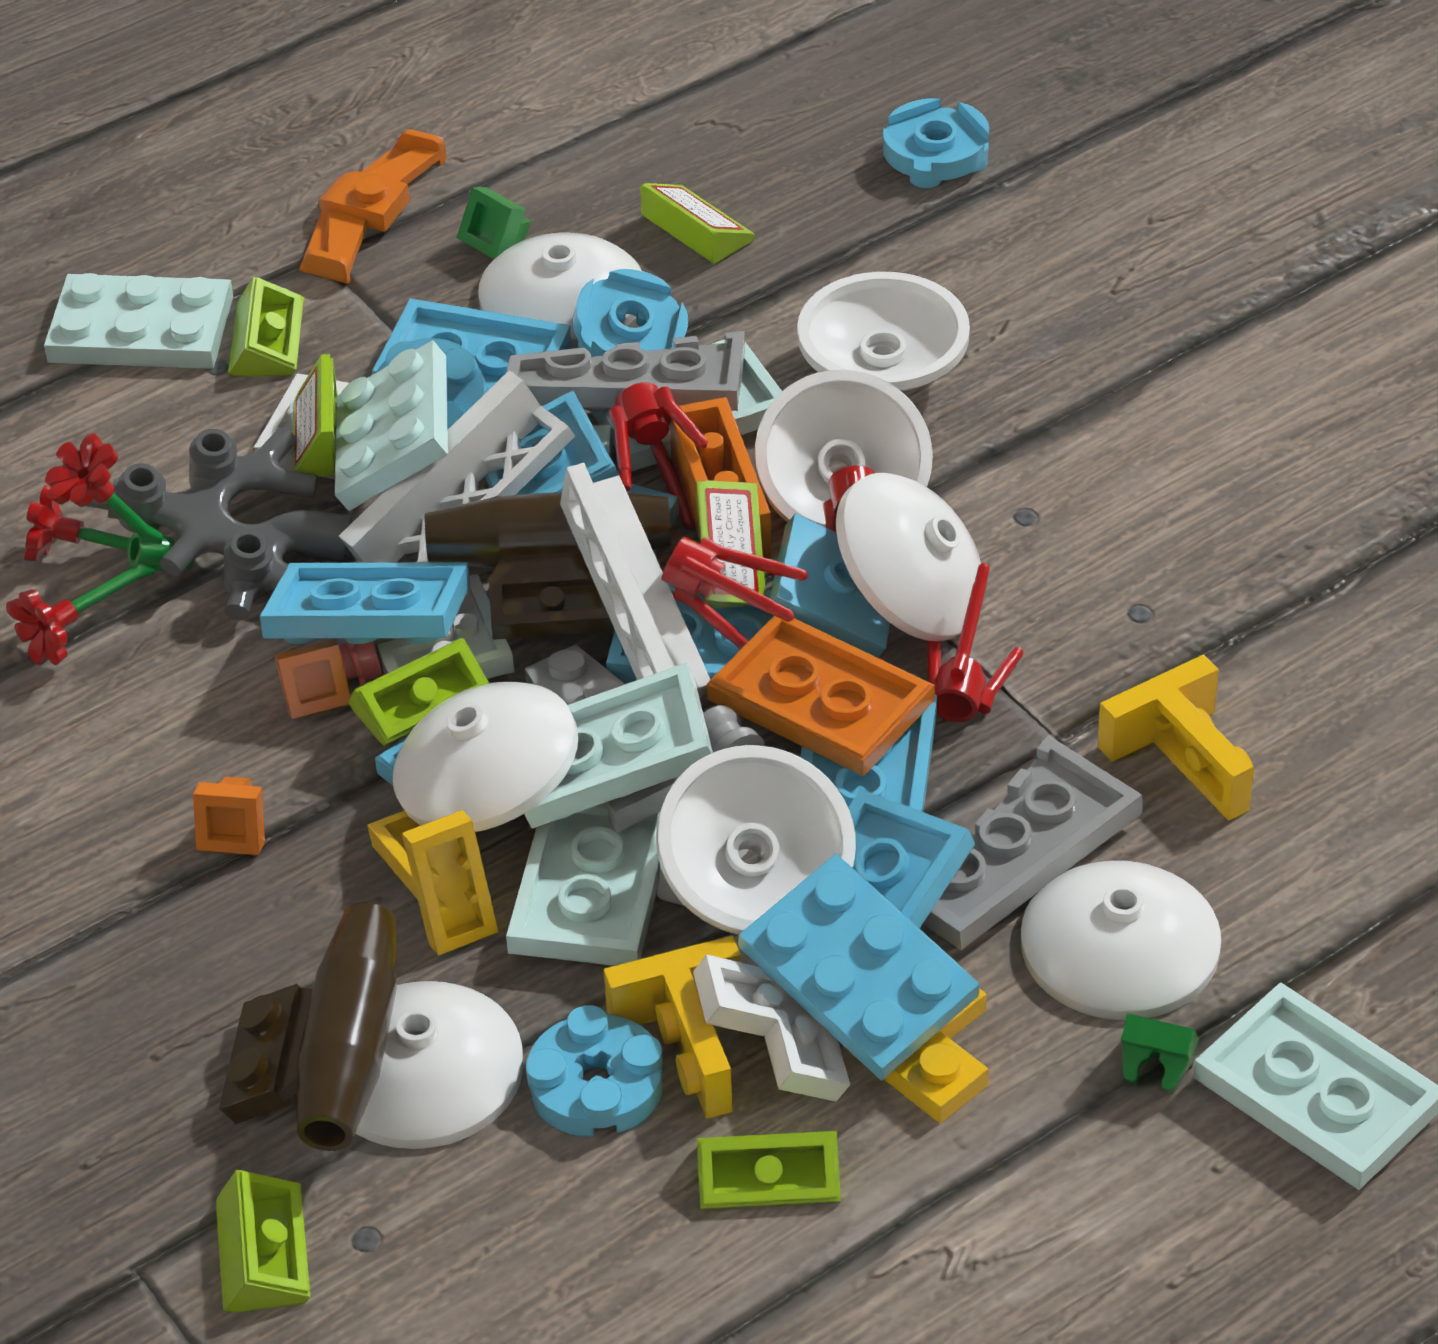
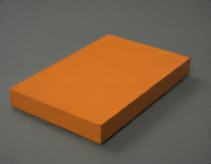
M773 616L706 684L707 700L718 705L729 706L736 714L862 776L878 762L934 701L935 690L934 684L795 618L790 622H786L776 616Z

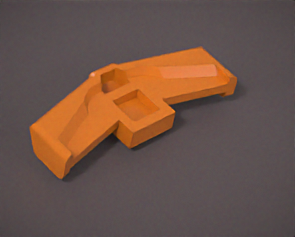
M408 129L400 135L397 143L391 150L363 171L345 173L332 182L318 199L321 214L299 270L303 273L349 284L351 281L350 272L366 229L387 231L410 201L408 184L433 164L441 166L445 162L446 149L444 140L436 135Z

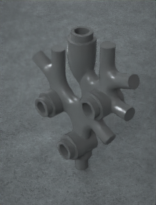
M279 427L262 447L254 453L245 456H237V446L226 432L219 429L202 431L193 439L189 447V484L191 488L186 491L166 492V482L162 474L153 466L144 463L128 467L119 479L113 482L114 493L144 522L156 530L164 526L177 534L178 540L160 560L161 567L169 575L179 576L193 559L202 554L219 553L224 555L223 583L229 593L225 613L236 620L248 618L253 600L261 598L268 591L274 592L288 567V564L282 560L286 553L296 552L313 558L345 563L346 557L356 559L339 537L353 522L352 516L319 510H299L281 514L260 524H244L230 516L228 504L231 499L247 490H268L314 498L317 475L286 470L279 465V462L297 441L295 435L285 427ZM92 499L91 503L86 505L87 507L108 510V518L118 519L125 529L133 533L135 532L104 502L97 503Z

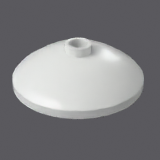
M568 232L539 235L511 246L488 265L479 283L480 309L570 325L572 343L569 349L577 348L578 339L573 330V313L579 293L585 284L594 279L593 284L599 280L607 279L609 272L613 270H642L626 251L604 239L587 234ZM626 314L624 320L620 322L628 326L636 317Z
M899 272L861 273L830 283L816 292L806 302L800 312L797 324L799 348L806 361L816 371L823 372L842 369L865 372L889 382L901 392L927 385L951 371L963 358L969 344L970 334L967 312L961 302L950 291L928 279Z
M842 369L828 370L806 376L783 390L766 410L757 431L754 447L757 479L762 492L773 509L786 522L791 519L794 513H797L825 527L823 503L831 499L829 479L833 474L829 468L831 463L840 461L847 466H866L875 471V473L896 474L912 479L927 487L933 459L932 443L926 423L919 410L903 392L877 376L865 372Z
M875 473L863 477L844 493L836 514L838 545L851 578L871 606L888 622L905 633L928 641H945L961 634L977 568L981 564L971 535L953 509L926 486L912 479L891 473Z
M496 682L463 691L431 710L408 735L397 755L393 769V787L396 797L405 813L419 825L427 824L461 810L473 821L475 832L507 823L528 812L545 799L559 785L569 771L578 746V729L574 717L567 704L557 694L534 684Z
M744 745L713 752L696 761L678 777L667 793L660 811L656 831V847L662 872L679 900L692 913L705 922L721 930L739 935L835 853L853 868L856 837L853 820L844 798L831 780L818 768L801 757L781 749L760 745ZM743 849L753 850L758 854L760 862L757 864H747L740 859L738 852Z
M1102 861L1085 864L1065 871L1034 895L1022 919V955L1027 969L1038 985L1065 1006L1078 1012L1104 1019L1126 1020L1127 1013L1152 1018L1184 1006L1198 996L1208 985L1217 969L1220 957L1221 933L1219 923L1213 909L1202 894L1173 873L1138 862Z
M419 981L397 985L380 1076L356 1130V1134L385 1146L404 1149H425L463 1140L486 1128L512 1102L522 1079L524 1064L522 1042L510 1016L489 997L461 985L437 981Z

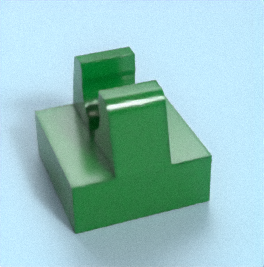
M472 187L456 238L495 259L514 244L526 239L531 220L523 217L525 208L487 187Z
M1127 1013L1121 1036L1124 1078L1127 1083L1137 1085L1141 1068L1151 1062L1153 1057L1158 1058L1161 1065L1165 1068L1161 1086L1163 1092L1170 1094L1176 1092L1189 1067H1193L1199 1043L1195 1029Z

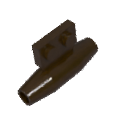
M562 492L495 496L427 512L424 515L428 562H468L469 566L495 568L492 575H489L493 640L615 632L560 505ZM627 493L652 550L671 546L668 497Z
M367 902L356 903L346 908L318 967L313 989L302 988L296 983L243 1003L219 1109L235 1124L289 1106L291 1097L297 1093V1134L305 1144L323 1151H337L351 1144L380 1076L397 990L396 920L389 910L380 905Z

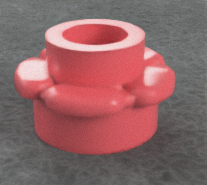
M345 642L338 644L347 680L358 677L361 687L366 684L365 681L383 676L373 642L365 644Z

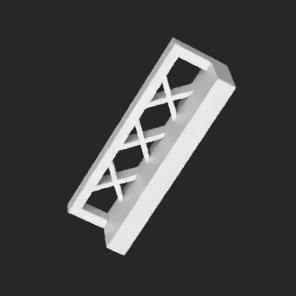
M509 370L448 429V455L385 490L339 537L359 563L397 562L405 554L419 552L417 562H428L425 539V513L495 496L516 495L575 435L568 425L542 407L526 383ZM538 424L549 431L535 447L520 449L521 440ZM504 469L503 478L493 488L478 491L479 481L491 471Z
M584 463L567 467L560 505L636 679L639 680L687 663L695 679L699 698L706 696V684L710 681V677L668 583L661 580L663 572L620 476L593 483Z

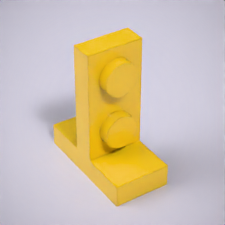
M1204 654L1100 703L1097 747L1111 762L1154 743L1228 821L1250 810L1254 766L1247 753L1240 747H1234L1214 726L1210 715L1215 714L1219 669Z
M463 810L424 825L417 824L405 811L367 824L373 848L418 900L428 943L438 956L498 933L473 821Z
M733 935L604 968L607 1014L627 1018L639 1025L654 1021L658 1022L665 1044L668 1045L676 1042L680 1055H676V1066L683 1091L686 1095L697 1094L706 1119L733 1112L731 1068L713 1025L706 1024L693 971L705 955L741 963V953Z

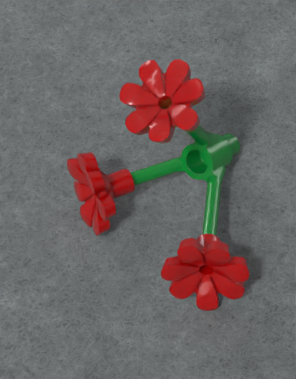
M91 433L84 437L80 444V450L69 441L58 448L56 456L63 463V466H55L49 469L45 476V483L48 485H44L41 490L40 504L31 501L28 507L26 518L28 522L34 523V527L29 529L26 536L24 560L39 561L42 555H48L50 546L57 539L79 544L82 539L127 551L128 563L132 568L72 602L65 599L50 607L48 603H43L38 592L33 589L19 593V598L7 602L6 610L9 616L20 621L14 625L16 634L23 642L31 640L28 647V655L34 663L39 665L47 658L55 666L60 664L68 656L65 647L67 644V633L63 628L77 621L78 613L129 584L154 575L156 570L164 571L160 565V560L175 544L173 537L162 535L161 532L149 526L114 493V486L109 481L111 474L108 469L117 462L118 455L111 444L102 445V441L96 433ZM92 499L97 503L104 502L135 532L129 538L84 527V521L64 517L59 504L63 505L71 500V502L79 507H83L91 503ZM194 559L186 567L187 569H190L192 567Z

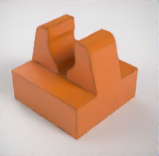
M335 640L274 655L287 712L291 719L349 704L348 700L351 696L339 645Z
M225 776L219 783L199 782L193 792L196 850L259 855L265 844L262 787L252 786L251 778Z

